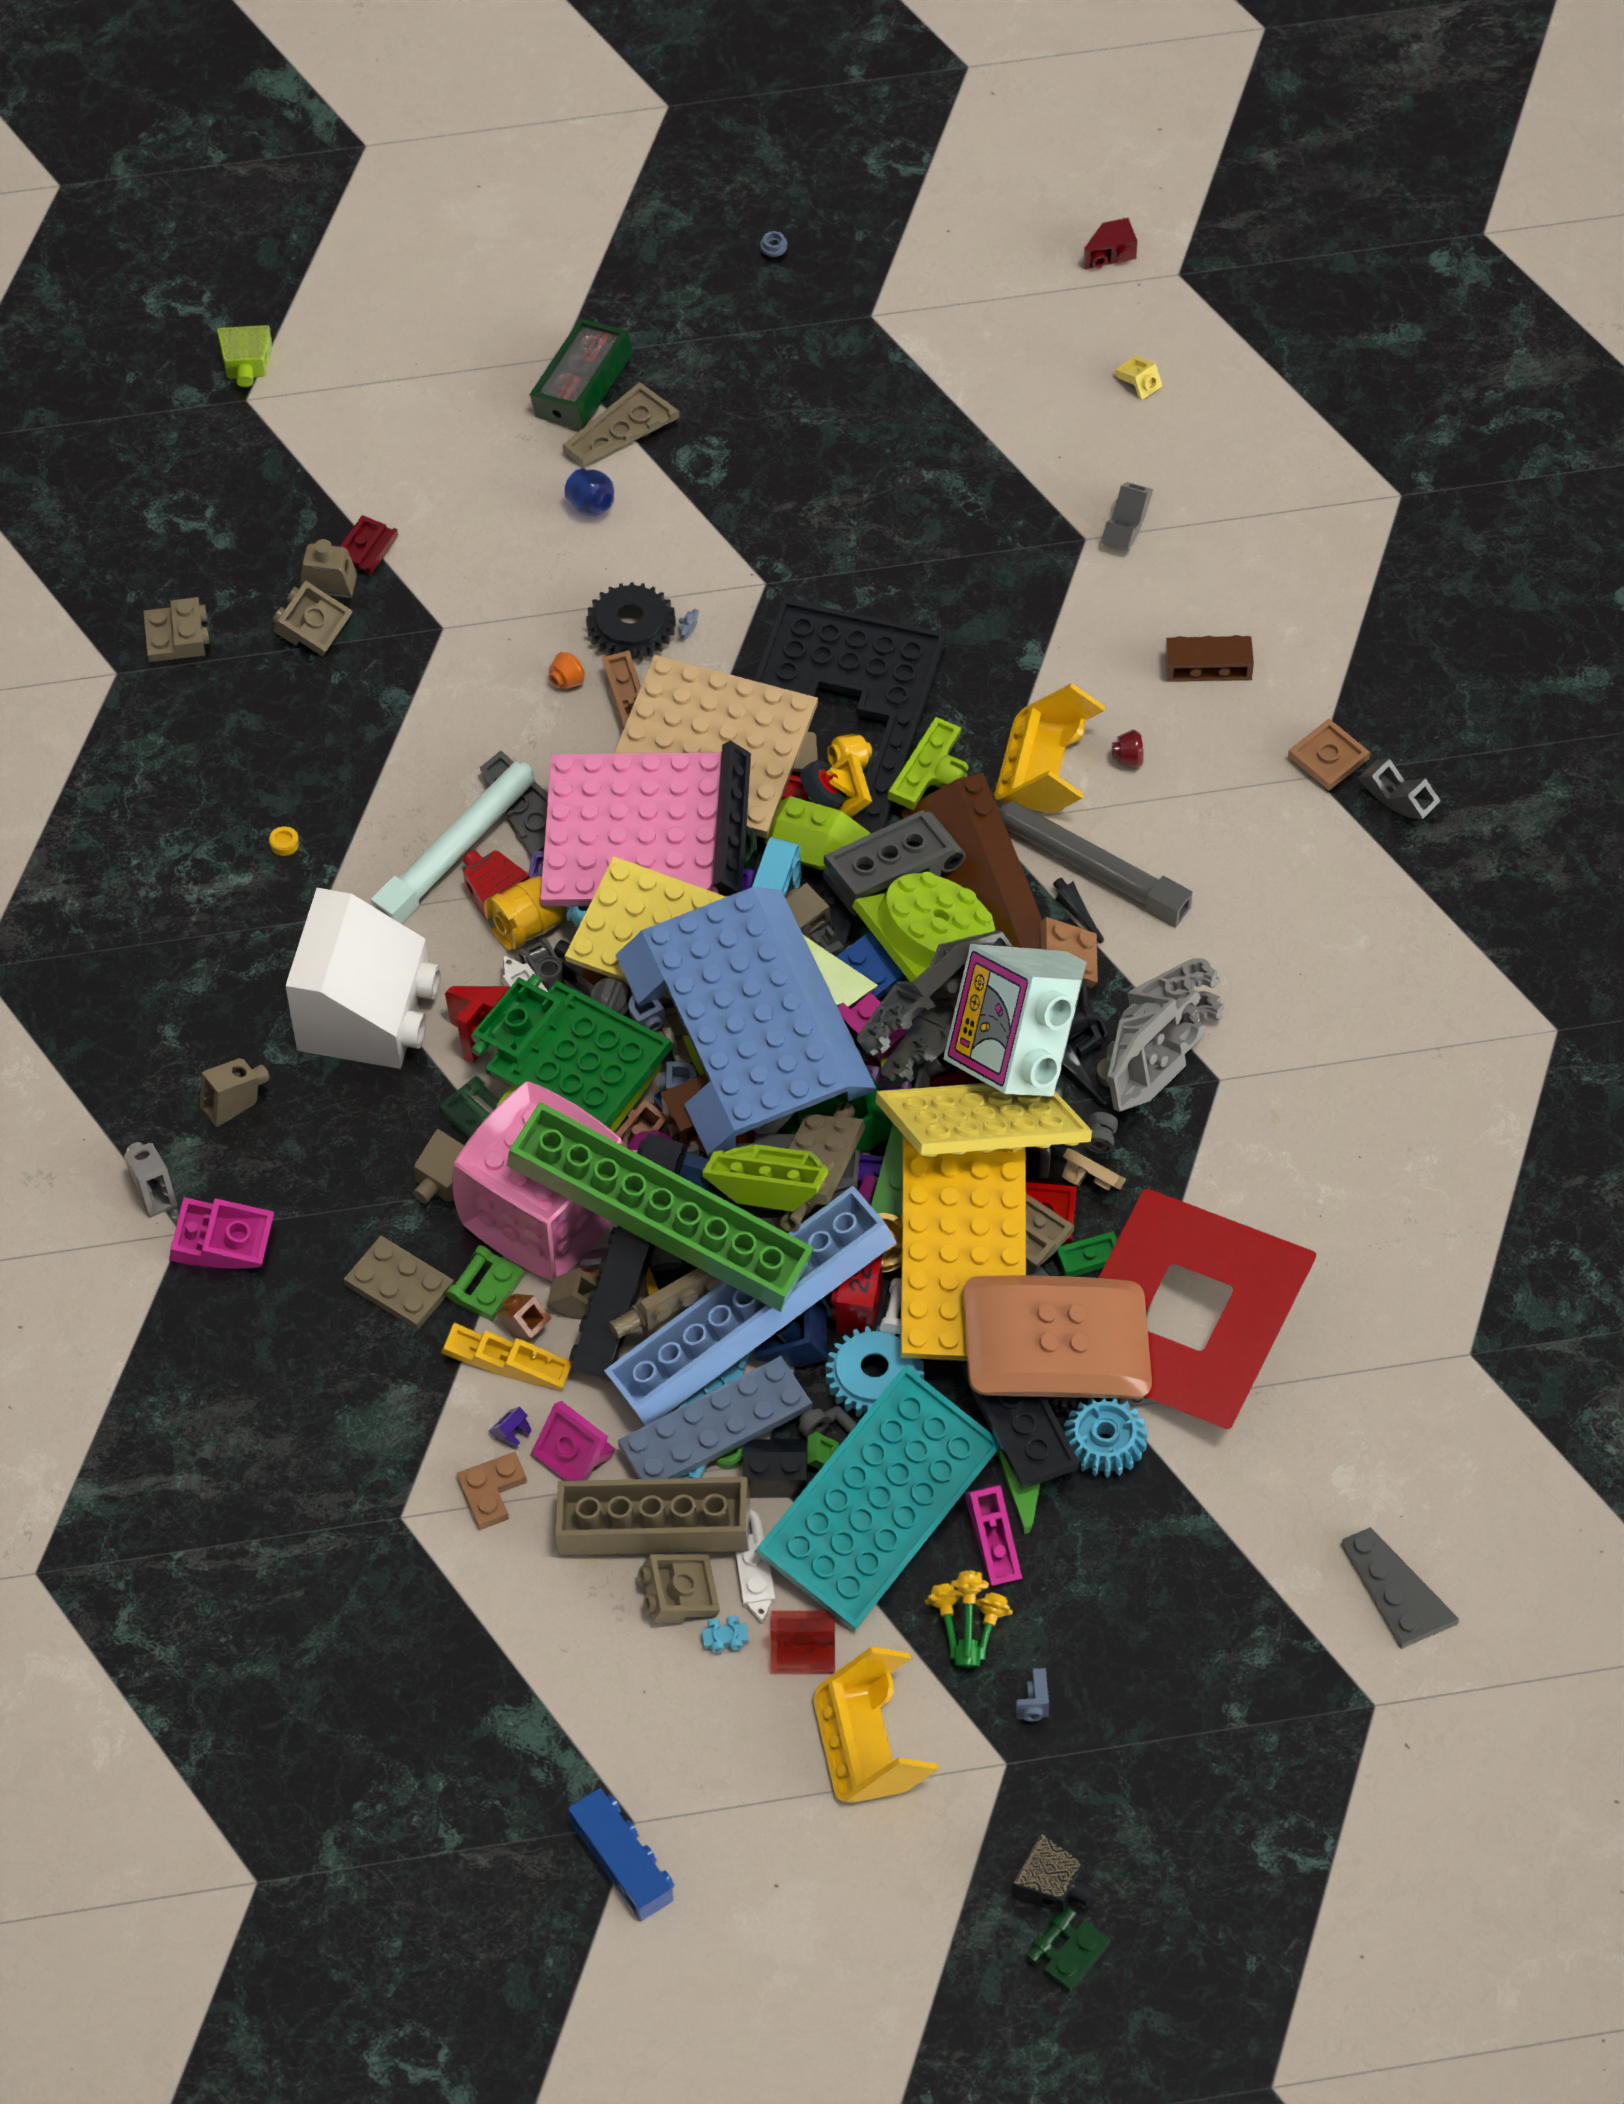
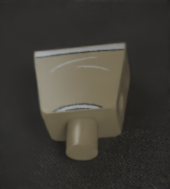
M326 539L318 540L315 544H308L303 560L299 589L306 580L327 595L352 598L357 580V572L348 550L344 547L331 546L330 541Z

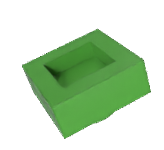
M818 1432L809 1435L807 1464L820 1470L837 1450L839 1442Z

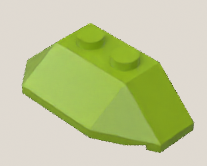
M789 796L781 800L769 834L763 840L766 846L770 837L797 843L800 845L801 864L823 870L827 869V866L824 864V855L871 833L840 810Z
M753 1144L733 1148L726 1152L722 1150L713 1152L702 1174L705 1179L737 1204L794 1212L818 1193L828 1174V1168L822 1164L813 1152Z

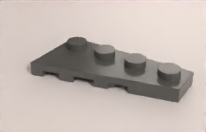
M499 751L480 767L481 775L489 787L513 761L505 753ZM536 782L505 812L531 856L533 851H544L548 793Z
M1371 1527L1342 1539V1546L1401 1649L1458 1625L1459 1618Z

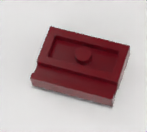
M362 515L340 547L348 550L356 570L360 571L362 569L367 571L368 575H371L398 537V531L396 528L390 529L386 524Z

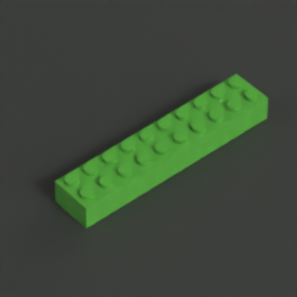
M541 1102L538 1103L509 1149L507 1166L779 1312L783 1309L810 1263L814 1247Z

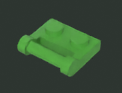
M479 1245L473 1252L474 1258L456 1284L450 1285L445 1294L452 1302L493 1322L497 1317L496 1313L503 1307V1302L515 1291L525 1276L523 1268L492 1254L488 1248ZM482 1266L490 1267L472 1295L466 1294V1289Z

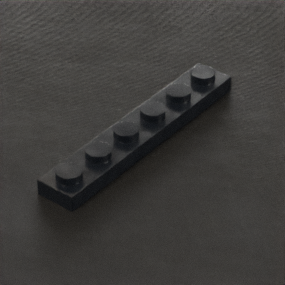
M731 740L722 745L713 886L728 896L741 892L743 889L751 753Z

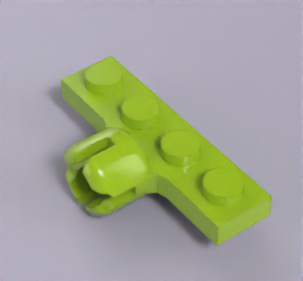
M935 717L890 788L887 799L914 810L930 785L942 788L956 779L967 777L968 764L965 761L948 755L958 740L962 728Z

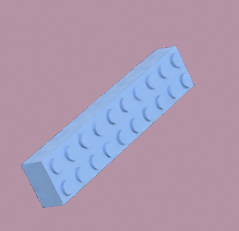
M851 1186L831 1201L829 1205H826L800 1224L798 1231L793 1232L792 1230L788 1233L814 1247L810 1263L781 1312L722 1282L604 1370L617 1391L645 1426L665 1416L896 1244L886 1223L854 1186Z

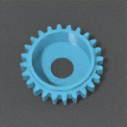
M866 1326L863 1333H859L857 1329L853 1330L852 1338L844 1335L843 1345L840 1343L834 1344V1352H829V1363H826V1384H829L830 1395L836 1394L837 1404L845 1402L846 1412L854 1408L856 1409L857 1417L862 1412L866 1413L904 1365L924 1379V1362L922 1360L901 1358V1334L896 1337L890 1333L880 1331V1326L877 1327L876 1331H871L869 1326ZM872 1354L883 1356L889 1364L887 1372L880 1377L866 1375L861 1369V1363L865 1357Z

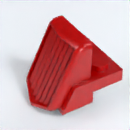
M452 986L445 992L450 1022L458 1027L465 1060L474 1063L479 1058L471 1050L475 1045L471 1034L508 991L509 986Z

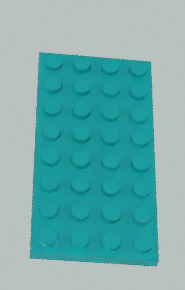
M904 1365L754 1552L854 1632L1000 1447L994 1435Z

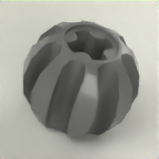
M603 978L595 984L590 994L591 999L624 1016H627L630 1012L629 1000L633 994L629 985L612 978Z

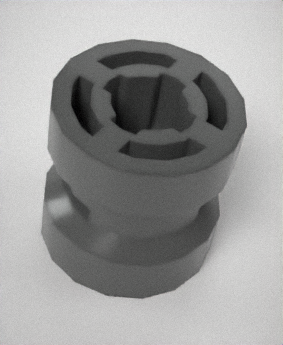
M1092 1113L1087 1124L1092 1130L1091 1142H1084V1146L1095 1153H1109L1114 1147L1115 1138L1113 1134L1117 1132L1118 1120L1108 1113Z

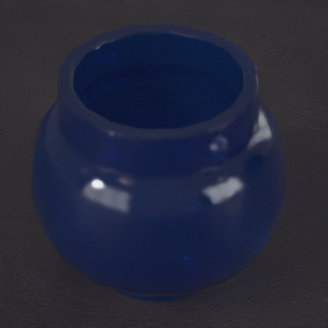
M581 468L574 471L567 479L564 494L577 512L585 516L595 517L601 515L612 506L615 488L612 480L605 473L598 470Z

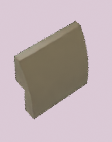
M1026 1194V1261L1038 1268L1074 1232V1225Z

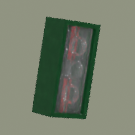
M580 318L530 393L535 417L583 429L633 354L628 331Z

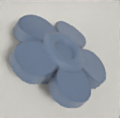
M693 609L692 612L688 611L685 617H680L678 621L682 624L679 634L684 640L690 636L696 627L699 615L697 609Z

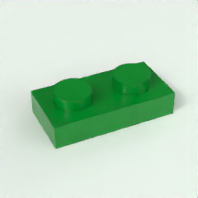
M1114 1231L1061 1246L1056 1251V1256L1064 1276L1074 1277L1104 1268L1117 1242Z

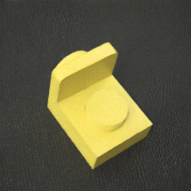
M1136 355L1115 369L1118 379L1135 385L1138 397L1141 399H1145L1162 387L1156 363Z

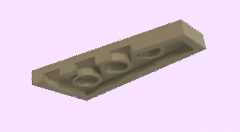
M639 382L564 443L563 452L580 465L585 466L678 419L679 411Z

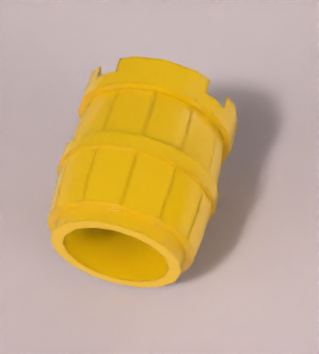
M541 876L513 885L512 888L501 894L497 893L484 902L487 920L492 918L496 925L491 930L500 944L507 950H515L525 945V942L546 934L549 930L561 924L563 918L566 917V906H542Z

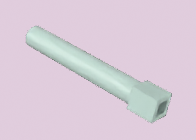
M513 762L399 878L394 875L371 898L373 907L402 924L420 906L419 899L535 782L532 768L524 762Z

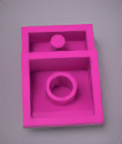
M184 1197L168 1261L213 1268L239 1269L261 1267L274 1212L216 1198L212 1204Z

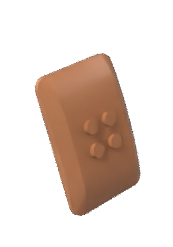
M1013 1275L976 1276L967 1280L964 1285L963 1307L968 1380L971 1388L978 1394L1139 1399L1149 1393L1152 1387L1145 1295L1143 1289L1137 1283L1104 1278Z

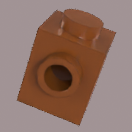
M513 1294L503 1302V1307L496 1313L513 1337L531 1339L537 1335L552 1319L534 1295Z

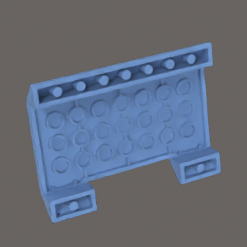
M758 887L743 890L641 930L616 954V959L638 1007L666 996L667 988L710 1082L684 1104L708 1157H711L715 1151H726L736 1147L735 1136L842 1093H845L849 1102L876 1091V1086L782 890Z

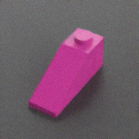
M993 1485L965 1492L972 1526L990 1585L993 1586L1022 1579L1001 1485Z

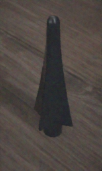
M1058 878L1053 883L1058 892L1055 900L1068 910L1088 931L1097 933V941L1103 943L1104 938L1083 903L1074 881L1067 885L1063 878Z
M1068 1044L1061 1071L1086 1090L1100 1105H1106V1099L1089 1078L1070 1044Z

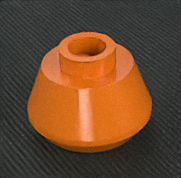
M559 652L549 667V680L557 688L568 689L579 686L584 682V668L580 661L571 653Z

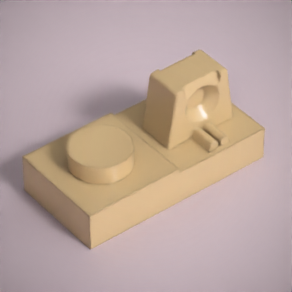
M1067 1148L1063 1155L1068 1160L1062 1177L1075 1185L1080 1186L1089 1173L1096 1177L1093 1181L1094 1183L1107 1190H1110L1111 1186L1121 1189L1126 1180L1124 1177L1070 1148Z

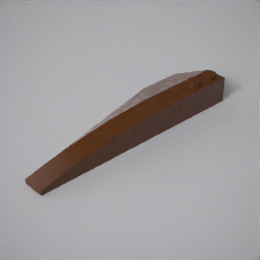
M984 773L956 779L919 800L914 810L905 808L900 811L902 819L921 810H924L925 813H933L966 853V858L961 866L948 873L941 870V877L963 888L972 890L976 894V898L992 914L995 931H1002L1013 947L1041 949L1040 922H1042V918Z

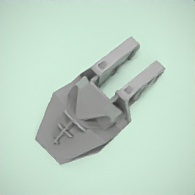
M1202 958L1190 959L1127 993L1130 1006L1123 1012L1119 1020L1115 1041H1111L1107 1048L1106 1083L1110 1085L1113 1108L1120 1112L1151 1101L1186 1066L1185 1054L1204 1036V1031L1206 1030L1205 1024L1200 1023V1021H1206L1211 1018L1217 1021L1222 1019L1221 1011L1224 1009V1005L1220 1003L1221 997L1206 991L1197 992L1194 989V986L1200 987L1202 985L1214 988L1220 983L1219 977H1216L1217 970L1212 969L1207 960Z

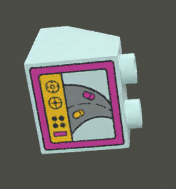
M970 944L943 1059L1004 1094L1053 1096L1059 1079L1087 962L1067 951Z

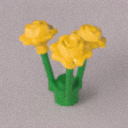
M972 1570L962 1571L959 1573L957 1580L951 1581V1584L934 1585L931 1595L925 1600V1604L940 1608L941 1617L945 1619L950 1644V1659H955V1667L979 1668L980 1660H985L986 1647L992 1627H995L997 1618L1012 1615L1013 1613L1007 1605L1006 1597L1003 1595L986 1593L984 1598L976 1600V1594L982 1591V1589L989 1587V1583L982 1580L981 1572ZM963 1596V1603H966L964 1639L959 1640L957 1646L951 1617L954 1615L952 1606ZM973 1603L985 1614L983 1620L985 1627L979 1647L978 1641L972 1640Z

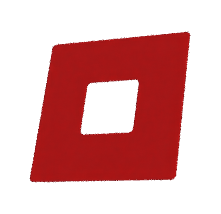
M1151 1189L1143 1190L1099 1278L1133 1281L1140 1285L1145 1295L1146 1311L1169 1266L1173 1264L1233 1287V1293L1203 1350H1195L1148 1331L1152 1387L1144 1397L1224 1429L1231 1428L1316 1259V1253L1310 1249Z

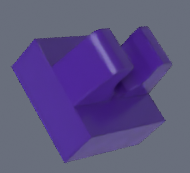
M519 1406L509 1410L489 1432L496 1440L500 1439L509 1446L514 1447L520 1444L519 1440L515 1437L514 1429L520 1430L524 1436L529 1435L532 1429L526 1420L528 1415Z

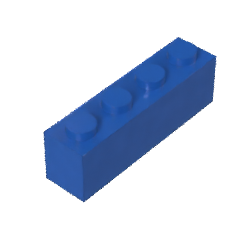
M599 1788L568 1807L569 1822L641 1922L673 1902L672 1888L675 1885L667 1871L663 1870L661 1872L656 1866L655 1862L657 1860L648 1845L643 1847L638 1841L637 1837H639V1834L630 1820H623L619 1814L621 1809L612 1795L607 1797L603 1790Z

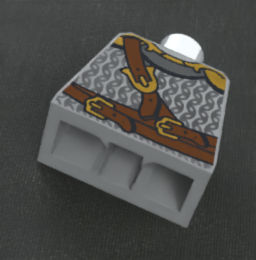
M140 1142L131 1144L127 1148L124 1157L132 1183L148 1216L152 1217L177 1207L168 1170L153 1143L143 1145ZM155 1179L158 1182L157 1187L151 1190L147 1181Z

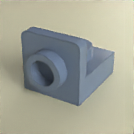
M1046 1668L1033 1669V1681H1027L1028 1699L1016 1700L1017 1719L1038 1721L1043 1717H1049Z

